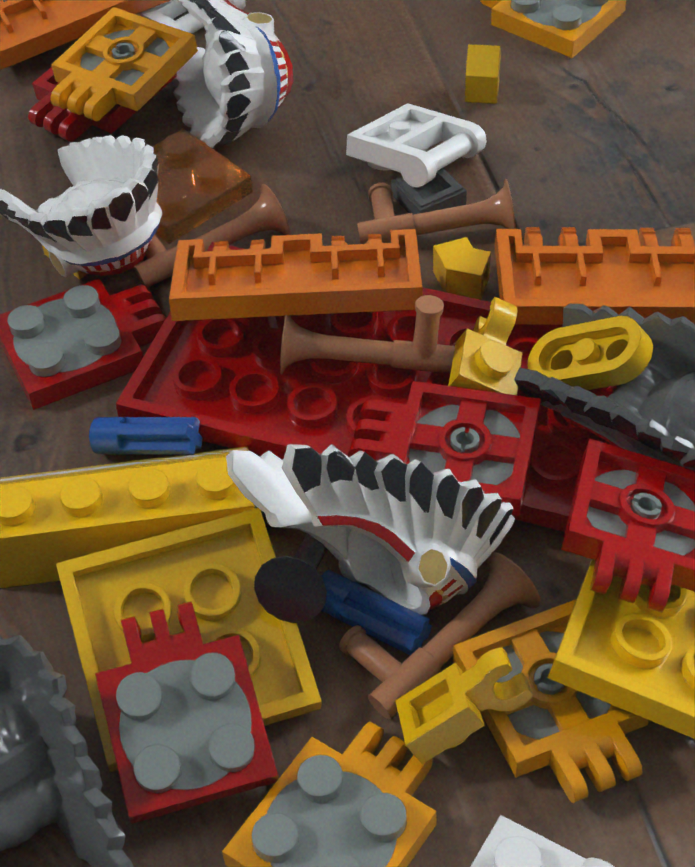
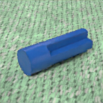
M96 417L92 421L89 430L90 446L95 454L194 455L195 449H201L203 437L198 433L200 421L196 417Z
M326 570L321 575L327 589L326 603L321 612L353 627L356 625L361 626L368 635L408 655L421 648L423 641L429 637L432 627L429 624V618L373 592L334 571Z

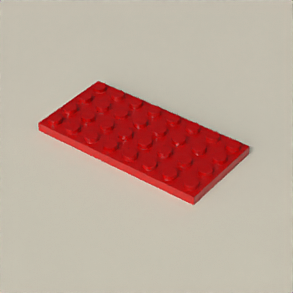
M211 242L207 251H213L214 242ZM229 245V248L231 250H246L244 248ZM423 287V296H436L444 303V311L440 316L437 344L455 346V343L467 328L474 331L475 323L479 316L488 318L491 305L489 301ZM395 310L291 315V319L309 331L325 335L394 342V340L413 342L416 311ZM170 312L115 404L118 417H196L200 421L198 433L203 437L202 441L228 448L248 447L249 451L260 456L270 451L280 459H284L288 444L308 445L319 454L332 444L348 456L351 442L355 440V428L357 422L361 420L360 412L365 401L380 400L407 404L413 381L448 386L450 374L391 368V365L333 359H306L286 367L283 375H281L280 357L285 316L172 321ZM514 324L506 346L522 352L521 368L528 369V358L536 342L546 333L561 328L563 325ZM614 386L588 391L597 396H606L608 398L612 394ZM518 388V396L529 397ZM540 405V416L520 516H513L515 520L565 532L582 457L589 438L609 443L587 430L567 423L560 412Z

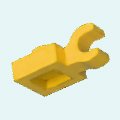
M494 297L491 301L488 318L479 316L475 323L474 331L468 328L455 343L448 386L517 395L518 386L514 379L519 368H521L522 352L506 346L517 318V306Z
M503 647L486 652L474 666L465 672L455 662L395 700L406 747L421 764H424L446 749L460 745L470 734L485 726L481 711L487 709L502 712L512 711L520 708L531 699L533 693L527 677L521 672L506 682H496L499 678L506 676L513 670L507 652Z

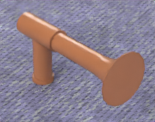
M504 179L503 187L495 195L483 201L424 213H407L396 216L392 202L393 191L391 186L386 183H376L368 191L369 199L372 202L374 220L357 222L361 244H365L368 241V234H381L382 243L391 242L390 230L416 229V235L481 224H493L507 229H516L512 197L507 179Z
M261 184V195L248 211L194 239H203L204 251H207L211 242L228 241V245H231L261 231L275 230L283 235H290L286 215L272 190L266 184ZM154 234L145 254L147 260L134 266L141 285L149 288L173 276L177 245L166 250Z
M424 295L416 300L413 342L401 340L389 342L315 333L299 326L291 319V315H286L282 335L280 374L283 375L286 367L306 359H333L391 365V368L450 374L455 346L437 344L440 316L444 311V303L440 298L432 295Z
M492 552L486 559L489 576L481 591L425 646L418 648L403 663L399 662L370 638L361 626L356 625L344 634L340 641L339 649L345 655L353 657L382 682L368 695V699L383 717L390 720L398 713L395 700L441 671V667L453 656V645L471 639L491 619L509 607L520 604L529 608L540 606L541 599L532 580L511 559L501 553Z

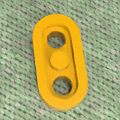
M615 316L554 329L542 336L530 352L528 369L538 371L549 378L554 377L572 387L579 386L586 390L621 385L635 379L645 370L653 354V343L641 326L634 319L627 316Z

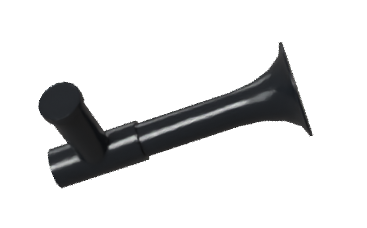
M261 511L267 530L270 528H281L271 527L265 513ZM307 533L294 557H276L261 565L255 575L254 591L258 602L269 614L282 621L298 623L309 621L320 613L326 603L327 589L322 576L316 569L327 551L324 544Z

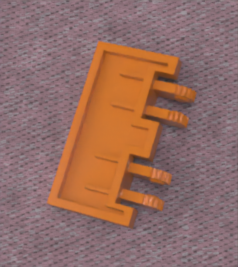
M0 0V70L80 38L113 7L133 14H139L170 0H7L5 2Z
M526 227L524 246L521 229H496L494 247L499 295L501 300L517 306L518 312L515 324L563 325V309L570 303L584 304L592 311L605 305L618 314L631 307L644 319L655 312H659L670 319L684 316L695 324V244L690 228H676L671 240V246L658 245L654 228H640L639 234L637 229H588L585 246H579L575 227H562L558 237V246H543V237L540 234L539 227Z
M416 229L390 230L391 243H382L381 234H368V241L365 244L351 245L345 242V236H331L330 246H323L322 233L271 236V248L265 249V240L261 239L251 240L250 248L246 250H231L228 241L214 242L213 251H204L203 239L178 240L169 295L171 320L415 310L416 300L423 296Z

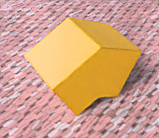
M468 44L465 102L497 104L501 60L500 46Z
M467 237L434 245L433 272L443 291L481 300L490 279L491 252L473 248Z

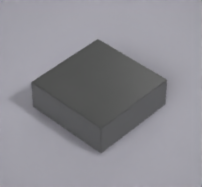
M444 168L437 171L432 181L419 188L407 184L402 176L391 180L393 197L408 213L418 214L466 205L467 190Z

